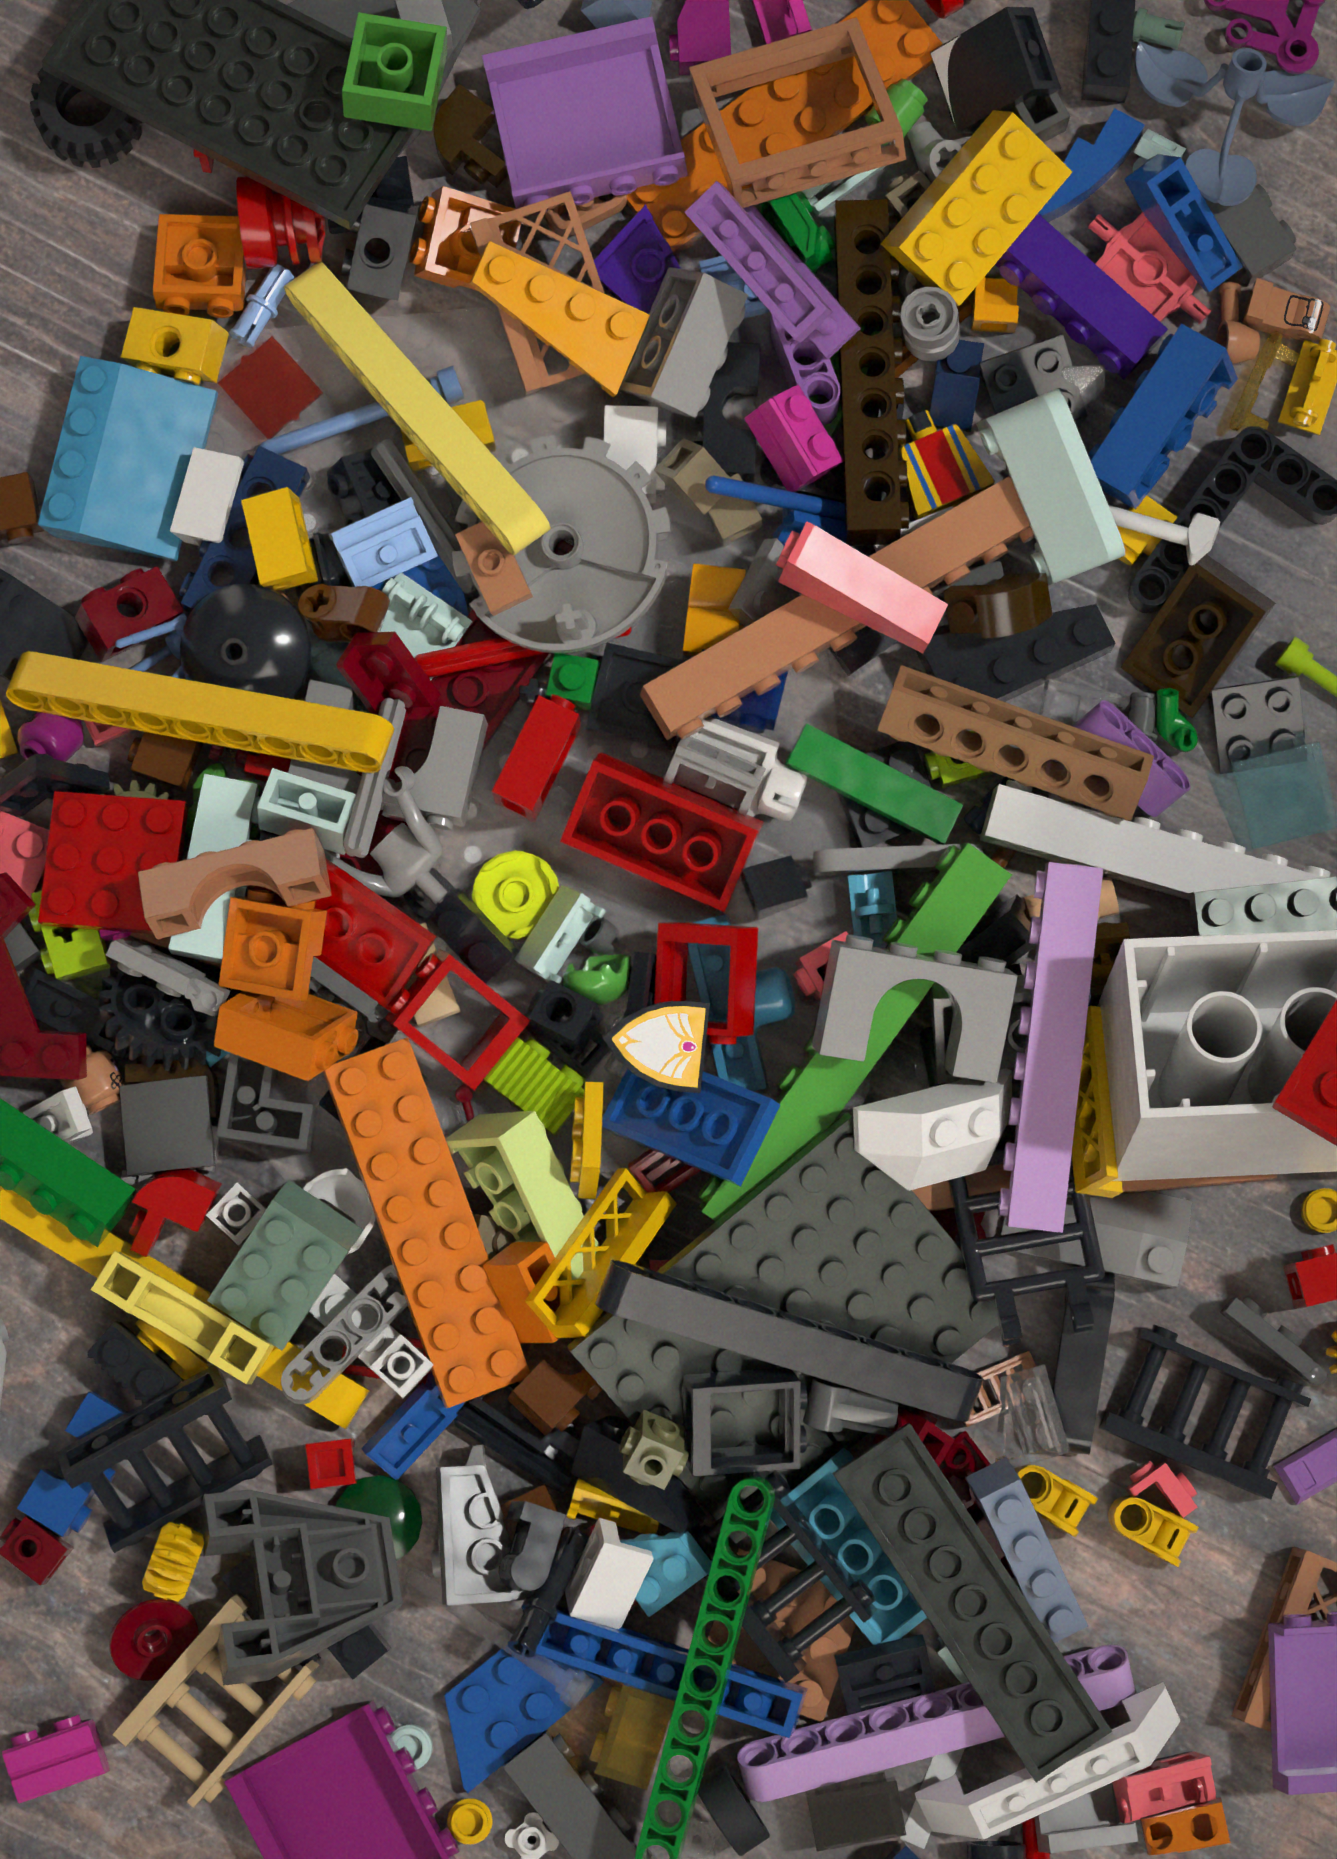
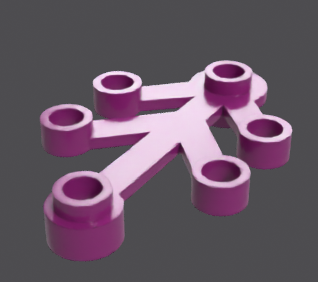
M1204 0L1205 5L1210 10L1221 11L1224 9L1269 22L1277 35L1273 36L1253 31L1252 26L1247 20L1237 18L1228 24L1225 31V40L1229 46L1233 48L1245 46L1275 55L1278 65L1286 72L1292 74L1305 73L1315 65L1319 56V47L1311 33L1319 7L1326 0H1301L1303 7L1295 29L1286 14L1289 0H1224L1222 2ZM1236 27L1242 28L1246 33V37L1236 39L1232 36L1231 30ZM1292 45L1302 46L1305 50V55L1301 57L1294 56L1290 51V47Z

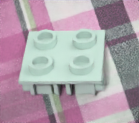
M403 573L396 575L394 579L390 578L382 590L388 596L390 604L380 632L395 631L413 657L418 654L455 647L472 623V620Z

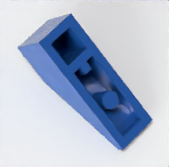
M1157 154L1124 179L1145 217L1205 292L1212 291L1243 268L1181 157Z

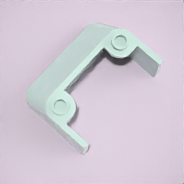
M1059 389L1052 390L976 423L987 453L989 455L996 453L998 458L1005 462L1037 541L1035 543L1036 553L1030 555L1033 568L1036 573H1046L1048 585L1125 556V547L1070 409Z

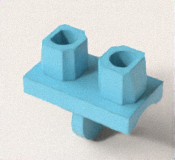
M892 871L848 875L853 935L874 940L873 947L885 948L888 944L882 938L897 919Z

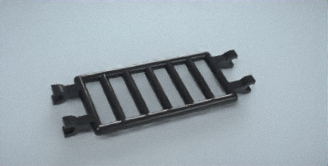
M1020 963L1012 964L1006 968L1016 975H1022ZM927 1027L920 1032V1042L929 1088L943 1084L937 1083L932 1027ZM1006 1145L996 1147L988 1166L1004 1164ZM1072 1154L1067 1197H1071L1076 1222L1064 1224L1063 1233L1028 1230L978 1239L973 1213L999 1209L1001 1191L969 1196L966 1176L948 1180L970 1293L977 1302L994 1300L1002 1346L1021 1344L1020 1338L1023 1337L1014 1296L1066 1287L1074 1335L1092 1332V1326H1094L1095 1322L1088 1299L1086 1284L1102 1280L1105 1276V1270L1089 1195L1075 1193ZM1080 1240L1085 1266L988 1283L986 1281L982 1261L983 1256Z

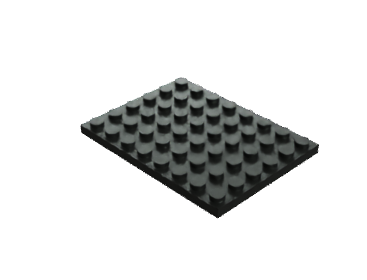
M848 1112L656 1271L949 1363H953L999 1324L994 1300L977 1302L972 1298L961 1249L912 1190L909 1191L854 1150L853 1117ZM608 1312L595 1322L585 1337L576 1338L567 1346L575 1358L634 1426L643 1409L683 1426V1375L785 1368ZM792 1370L800 1382L805 1383L808 1401L813 1376ZM779 1389L711 1394V1449L779 1444ZM800 1409V1425H804L807 1435V1450L805 1453H800V1469L776 1471L785 1479L790 1489L793 1490L843 1447L848 1451L866 1436L868 1432L842 1428L840 1432L815 1429L803 1422L805 1409ZM685 1465L678 1477L717 1521L725 1515L733 1487L743 1479L753 1476L756 1472L692 1476ZM746 1486L745 1488H743L740 1498L741 1501L747 1498L758 1488L755 1486ZM734 1531L730 1537L737 1544L747 1533Z

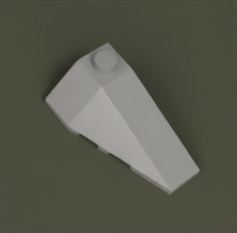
M1150 1191L1123 1193L1113 1198L1089 1197L1105 1273L1171 1289L1178 1287L1188 1242L1192 1201ZM1071 1198L1066 1199L1064 1224L1076 1222ZM1005 1216L1001 1235L1034 1229L1008 1227L1005 1225ZM1080 1240L1012 1251L1072 1266H1085Z

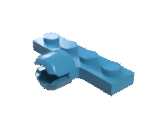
M726 914L693 922L731 925L729 915ZM688 943L700 1000L703 1003H710L708 1020L727 1022L731 946ZM772 967L756 971L754 1035L737 1036L736 1044L711 1043L719 1078L754 1092L769 1089L757 1034L758 1029L762 1025L789 1019L795 1013L794 993L785 970Z

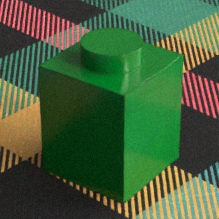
M554 653L546 692L547 699L549 700L551 694H555L572 702L575 705V709L590 712L599 674V660L564 653Z

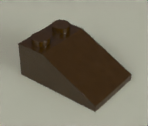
M1206 554L1197 563L1190 565L1121 668L1156 693L1164 688H1172L1179 691V709L1193 718L1208 699V696H1210L1211 689L1216 688L1276 603Z

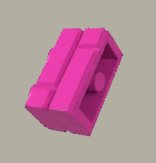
M799 384L770 398L744 418L787 491L796 492L820 479L844 461L833 439L828 435L812 408L811 402L805 396Z
M78 1714L53 1723L56 1731L54 1733L39 1737L35 1729L10 1738L13 1747L2 1751V1756L19 1804L110 1771L93 1719L82 1722Z

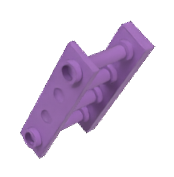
M716 181L685 211L686 215L794 340L801 343L808 336L824 356L829 359L861 329L754 205L742 208L729 191Z

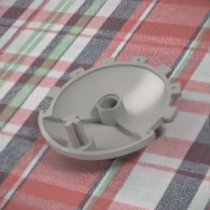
M555 435L542 436L530 440L533 450L532 454L520 458L510 465L502 454L496 458L538 505L551 527L548 532L515 555L533 597L493 616L462 550L452 552L453 566L456 577L467 574L471 575L480 596L472 601L470 606L476 615L499 636L524 648L540 652L569 653L582 651L604 644L621 635L632 627L654 603L666 580L668 562L656 560L658 534L671 533V521L666 507L656 510L652 509L642 488L652 482L653 479L637 461L625 470L616 462L606 457L611 444L600 439L586 436L583 449L557 448ZM462 500L455 522L468 525L467 528L482 522ZM564 539L575 541L570 553L566 555L554 554L555 547L560 541Z

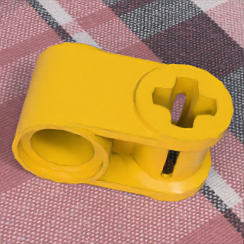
M1022 1464L1016 1467L1014 1470L1020 1479L1029 1472H1036L1042 1480L1041 1491L1037 1495L1029 1497L1035 1511L1041 1514V1517L1076 1538L1079 1533L1076 1527L1089 1505H1095L1098 1498L1065 1478L1062 1479L1043 1467L1034 1464Z
M1121 1496L1111 1504L1108 1511V1521L1113 1530L1143 1546V1549L1178 1568L1181 1564L1179 1556L1190 1534L1196 1533L1199 1529L1198 1526L1184 1518L1133 1496ZM1135 1504L1141 1511V1522L1133 1529H1126L1121 1523V1512L1126 1506Z

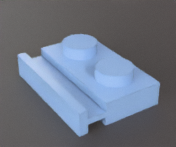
M411 497L329 534L352 587H372L438 556L420 515L418 516Z

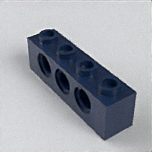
M260 445L254 456L248 454L245 457L240 475L242 481L235 493L223 539L220 543L203 541L199 550V556L203 559L196 573L190 571L180 588L179 596L183 597L181 604L185 611L191 613L203 598L222 588L211 583L213 573L219 568L227 567L234 571L233 580L226 586L233 584H258L259 577L251 543L245 547H236L231 544L232 534L238 529L247 528L241 500L250 498L254 492L260 489L275 491L285 487L291 489L300 498L310 479L306 467Z

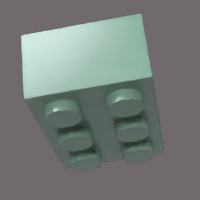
M288 1179L267 1207L207 1301L282 1351L357 1241L363 1229Z

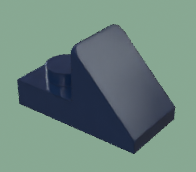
M959 340L955 350L944 359L937 360L929 412L935 427L946 428L956 424L961 431L971 432L980 382L981 367L979 362L982 361L984 343Z

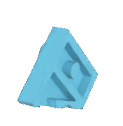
M688 1531L682 1533L669 1532L665 1536H658L655 1533L638 1535L635 1539L620 1540L621 1543L652 1552L653 1562L635 1597V1600L648 1617L652 1616L710 1572L712 1562Z

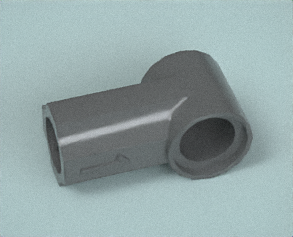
M813 1376L803 1422L810 1427L828 1432H840L842 1428L889 1436L895 1429L898 1416V1402Z

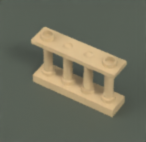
M240 1593L229 1599L112 1734L125 1747L136 1740V1738L142 1743L147 1740L199 1788L187 1801L193 1808L203 1799L211 1803L226 1787L224 1783L226 1780L222 1778L292 1696L299 1702L317 1682L311 1675L318 1668L319 1664L311 1660L301 1671H298L293 1666L277 1675L288 1686L271 1705L264 1701L246 1683L223 1686L220 1660L218 1659L219 1653L215 1650V1647L218 1645L217 1641L222 1624L249 1621L244 1614L252 1604ZM195 1670L201 1675L206 1672L258 1719L241 1739L188 1693L190 1687L185 1682ZM166 1704L172 1709L175 1706L179 1708L228 1753L212 1773L159 1727L161 1722L155 1716Z

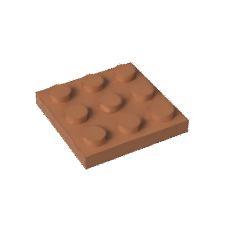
M738 1548L737 1551L738 1555H747L750 1553L749 1551L743 1550L741 1548ZM771 1559L756 1571L751 1592L756 1599L760 1597L766 1599L802 1570ZM819 1580L776 1613L777 1619L774 1622L785 1636L788 1633L794 1635L836 1603L837 1600ZM850 1616L846 1617L804 1650L805 1656L802 1658L807 1663L799 1674L788 1681L808 1688L800 1715L823 1722L839 1676L834 1655L847 1652L856 1623ZM714 1620L708 1639L714 1644L726 1643L729 1636L726 1625ZM741 1627L732 1663L783 1680L744 1628Z

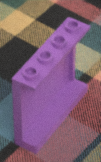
M652 16L482 55L516 209L571 191L575 205H582L592 201L597 196L610 193L613 195H626L635 191L637 187L650 184L659 186L670 185L678 181L679 178L688 176Z
M1328 1612L1327 1620L1311 1621V1615L1287 1614L1283 1616L1284 1622L1268 1623L1273 1788L1287 1795L1337 1792V1612Z

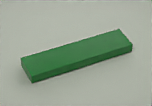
M807 723L802 727L784 764L938 845L946 843L963 807V804Z

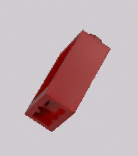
M551 694L549 700L540 695L538 696L492 789L495 804L534 823L536 822L581 730L580 715L574 711L575 705L572 702L555 694Z
M687 922L658 923L654 1004L664 1001H686L688 943L731 946L727 1022L708 1020L707 1035H710L709 1043L736 1044L737 1036L754 1035L758 927Z
M440 949L436 955L433 953L427 955L415 971L418 977L409 989L402 988L390 1000L387 1006L390 1012L384 1019L464 1085L475 1091L530 1020L452 955ZM449 971L501 1012L460 1064L409 1023Z

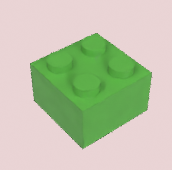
M358 12L342 89L344 117L432 131L447 57V27Z

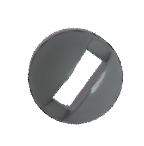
M604 916L601 919L595 917L583 932L580 942L593 953L607 955L615 950L612 942L618 943L620 941L619 930Z

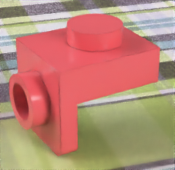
M1148 1461L1129 1475L1133 1483L1125 1489L1130 1496L1135 1497L1154 1483L1178 1516L1184 1518L1198 1508L1192 1500L1197 1495L1192 1484L1182 1472L1175 1476L1166 1463L1161 1462L1154 1466L1151 1461Z

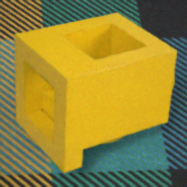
M1149 496L1143 499L1136 510L1132 507L1128 509V511L1174 523L1177 519L1174 514ZM1117 526L1125 547V556L1118 559L1132 566L1142 552L1150 556L1161 541V538Z

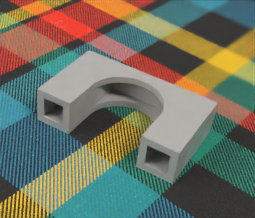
M310 680L305 702L356 711L358 696L352 688ZM440 706L429 755L423 766L414 774L415 784L409 790L424 819H427L426 822L433 828L452 830L453 824L465 827L488 726L484 714ZM291 759L288 771L290 774L357 794L361 776L353 770ZM402 781L396 783L399 787H402ZM384 792L380 810H383L382 815L389 819L406 822L396 798Z
M847 935L845 942L832 940L812 1047L820 1055L864 1062L873 1014L881 997L890 988L903 981L927 979L943 986L949 995L953 1009V1021L944 1068L952 1076L997 1083L1018 977L1012 971L1005 968V961L989 957H979L978 964L961 961V954L938 949L935 950L934 956L917 954L918 947L897 942H891L890 949L873 947L874 940L856 935Z

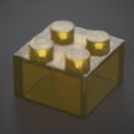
M625 1683L622 1684L621 1689L612 1686L603 1715L610 1717L611 1722L607 1732L598 1730L589 1759L597 1762L595 1773L648 1790L675 1700Z

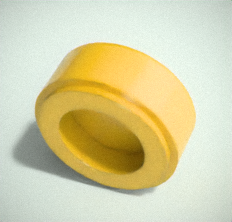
M1321 1188L1309 1193L1305 1197L1301 1206V1216L1309 1229L1317 1233H1330L1337 1230V1191Z

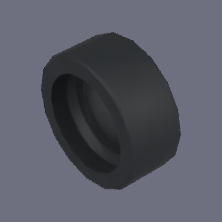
M720 1765L702 1777L698 1795L724 1837L739 1856H743L770 1837L754 1806L725 1765Z

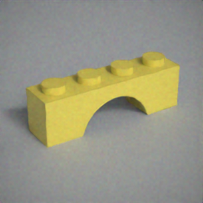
M118 1251L113 1252L91 1288L93 1292L176 1339L210 1363L245 1384L253 1383L274 1348V1345Z

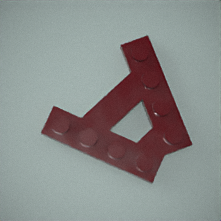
M7 872L0 873V1076L72 1080L86 1078V1033L39 1030L4 940L36 904Z

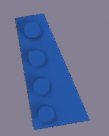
M1182 323L1174 335L1169 334L1163 340L1158 351V360L1150 371L1145 370L1140 375L1134 386V396L1126 408L1121 407L1114 414L1109 426L1111 431L1103 443H1097L1088 454L1102 491L1135 510L1168 469L1170 459L1167 455L1170 451L1178 452L1183 450L1192 438L1191 433L1196 418L1198 416L1208 418L1215 409L1217 401L1214 399L1217 391L1221 386L1230 390L1238 379L1227 349Z

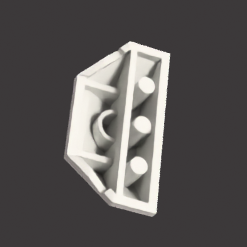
M1007 1068L999 1070L997 1083L966 1078L853 1107L854 1150L909 1191L984 1171L1009 1121L1012 1098V1071Z

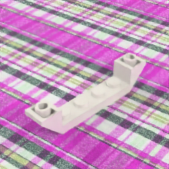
M236 1183L206 1216L241 1248L266 1209L242 1186ZM334 1274L309 1312L326 1327L357 1294ZM360 1307L353 1313L352 1322L359 1329H371L378 1322V1314L371 1307ZM390 1325L358 1356L362 1362L403 1399L434 1365Z
M1162 1682L1122 1700L1131 1721L1111 1729V1733L1037 1783L1027 1769L1024 1768L968 1794L964 1793L956 1775L915 1792L916 1799L932 1832L986 1839L1150 1766L1180 1723V1718L1164 1683Z

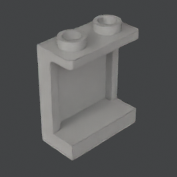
M1112 1783L1034 1817L1038 1852L1051 1854L1138 1842L1136 1823L1124 1824L1120 1822Z

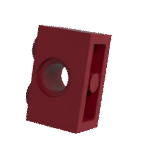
M158 566L146 572L142 568L135 569L119 580L120 585L107 591L104 587H99L81 599L82 603L75 619L101 663L142 643L139 642L118 648L116 646L118 639L169 622L184 612ZM127 604L132 606L136 610L137 616H123L118 611L117 605Z

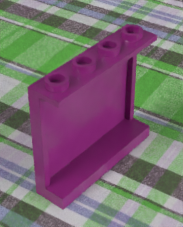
M374 1700L224 1781L264 1859H456L454 1855L459 1853V1848L448 1828L441 1830L433 1814L438 1812L437 1805L427 1787L419 1789L412 1773L417 1771V1768L409 1751L405 1746L399 1749L395 1745L391 1732L395 1731L396 1727L389 1712L384 1706L377 1708Z

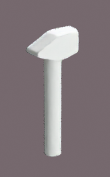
M1108 505L1117 526L1185 545L1189 565L1197 563L1212 549L1220 526L1218 518L1200 513L1194 515L1189 528Z

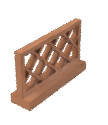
M571 191L489 219L486 217L470 223V229L480 258L486 244L491 241L584 285L587 284L581 281L587 271L592 284L591 288L604 293ZM565 204L570 223L563 237L539 226L548 209ZM539 213L535 223L524 218ZM516 220L532 229L521 251L503 242L498 226ZM572 229L574 230L578 245L567 240ZM536 231L560 242L549 265L525 254ZM564 245L582 254L584 265L577 279L553 268ZM497 306L526 395L586 374H583L574 368L573 365L569 364L566 371L548 376L543 358L549 346L544 344L540 352L535 333L518 319H513Z
M1293 1546L1232 1712V1717L1271 1732V1722L1267 1721L1271 1712L1268 1623L1284 1622L1283 1616L1287 1614L1310 1615L1318 1610L1322 1619L1327 1620L1328 1610L1326 1607L1337 1602V1593L1322 1599L1317 1582L1323 1567L1337 1573V1562ZM1313 1596L1316 1603L1309 1606Z

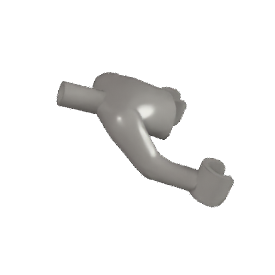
M400 766L395 769V773L402 780V787H399L393 779L387 778L385 779L383 789L385 793L396 798L408 826L404 823L399 824L370 853L383 870V875H374L351 867L340 860L339 853L324 849L325 857L378 895L393 898L399 897L417 885L436 904L448 892L429 871L442 855L443 846L435 831L424 819L409 791L415 784L414 773L408 767Z

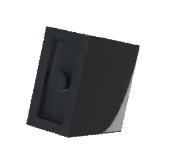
M1005 7L930 52L936 67L937 79L942 85L949 106L951 120L955 124L958 133H975L993 110L1007 111L1032 96H1050L1061 89L1033 7Z

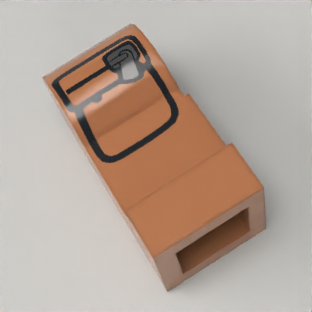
M1257 278L1251 288L1242 324L1252 329L1287 339L1293 338L1318 343L1319 339L1323 338L1331 309L1328 303L1315 297L1299 295L1274 287V283Z

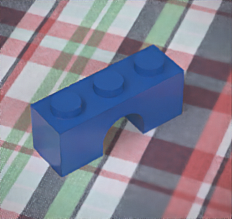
M88 1392L65 1431L80 1440L128 1412L96 1392ZM110 1467L103 1472L111 1483L117 1471ZM41 1469L17 1509L60 1536H69L72 1530L79 1533L89 1519L93 1510L87 1507L95 1492L88 1482H84L72 1489L65 1478L56 1475L48 1469Z

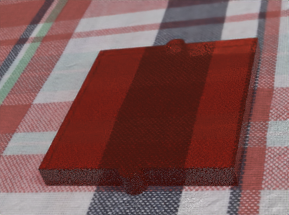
M273 336L249 356L243 355L241 363L218 382V385L267 440L273 438L291 421L298 422L300 414L323 395L320 388Z

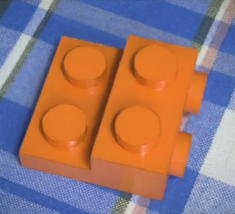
M445 186L432 192L431 197L425 196L418 215L419 221L425 223L422 239L417 237L414 240L409 255V262L416 264L414 276L451 288L460 285L478 291L470 285L480 260V255L470 229V223L486 217L489 219L515 209ZM516 220L498 226L503 242L515 249L521 223Z
M159 214L153 282L156 308L163 309L167 313L188 315L190 310H207L210 316L216 318H228L233 315V311H244L246 267L239 216Z
M248 889V894L245 897H230L219 986L298 1002L307 1001L313 956L321 955L327 911L315 909L316 900L287 906L286 903L274 901L275 893L267 890Z

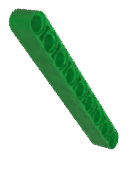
M751 1476L743 1479L733 1487L729 1496L636 1849L635 1859H648L647 1849L652 1845H660L665 1848L669 1854V1859H681L774 1505L775 1493L767 1480L761 1477ZM755 1486L761 1490L764 1496V1504L760 1510L750 1511L743 1506L740 1499L743 1488ZM743 1531L751 1537L752 1549L749 1554L738 1555L731 1550L729 1537L732 1532ZM727 1575L736 1578L741 1587L737 1599L727 1600L719 1594L717 1582L720 1577ZM717 1620L726 1625L729 1632L726 1643L714 1644L707 1638L705 1630L709 1621ZM707 1665L715 1671L717 1676L715 1687L704 1689L697 1685L694 1680V1670L697 1666ZM695 1710L704 1717L705 1728L703 1732L691 1733L684 1728L682 1715L685 1711ZM683 1755L689 1758L693 1765L691 1777L680 1778L672 1772L670 1761L673 1756ZM672 1800L677 1803L681 1809L680 1821L670 1823L663 1820L658 1811L660 1802Z

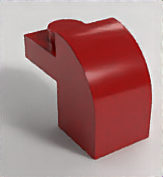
M189 1169L165 1171L153 1176L139 1190L132 1201L148 1209V1211L145 1212L140 1209L130 1228L129 1234L136 1237L130 1250L147 1257L154 1248L167 1219L198 1232L206 1221V1215L211 1210L222 1183Z

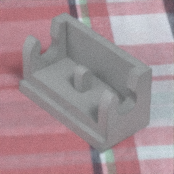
M690 736L680 740L663 782L672 785L673 782L736 808L738 809V814L746 817L766 768Z

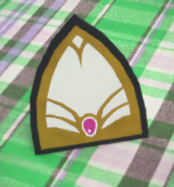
M664 1001L643 1007L620 1020L602 1039L616 1059L639 1078L662 1088L681 1092L701 1093L710 1003Z

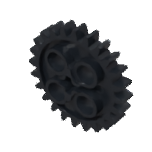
M155 946V949L206 974L205 978L219 984L220 968L188 957L173 955L170 951ZM112 963L110 965V976H103L102 991L99 992V1020L102 1023H106V1037L116 1036L115 1048L117 1050L130 1046V1060L133 1061L141 1054L146 1055V1067L150 1068L156 1059L163 1060L164 1069L169 1071L172 1061L176 1060L179 1061L184 1070H187L189 1058L193 1057L201 1065H205L207 1051L217 1057L221 1056V1049L214 1047L218 1015L211 1016L194 1010L191 1000L185 998V995L175 997L166 994L156 987L157 981L145 975H142V977L132 976L121 971L117 967L118 964ZM226 988L230 990L226 1002L242 991ZM140 1007L145 1008V1010H137L134 1008ZM172 1029H182L184 1031H173Z

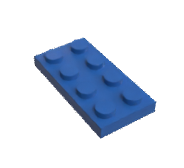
M626 1069L602 1118V1127L609 1132L741 1187L780 1104L769 1097L704 1071L701 1093H691L655 1086L634 1075L629 1069Z

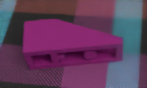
M686 0L677 19V34L669 35L670 61H679V75H690L689 67L731 55L729 0Z

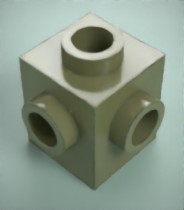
M643 1409L634 1428L628 1427L620 1443L619 1452L624 1454L623 1473L628 1474L631 1479L641 1485H654L665 1490L672 1475L678 1477L682 1473L688 1459L689 1452L684 1450L685 1427Z

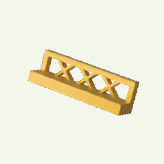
M1089 1006L1072 1145L1075 1193L1113 1198L1123 1193L1122 1181H1113L1118 1178L1102 1014L1101 1007Z
M617 1168L525 1302L556 1338L585 1337L604 1311L597 1307L595 1302L610 1261L620 1260L635 1265L677 1203L668 1192H646L627 1168ZM623 1187L633 1198V1201L624 1213L618 1214L617 1194ZM600 1219H606L607 1238L601 1246H595L594 1227ZM577 1252H583V1273L578 1279L572 1280L571 1260ZM553 1286H559L560 1306L554 1313L543 1300Z

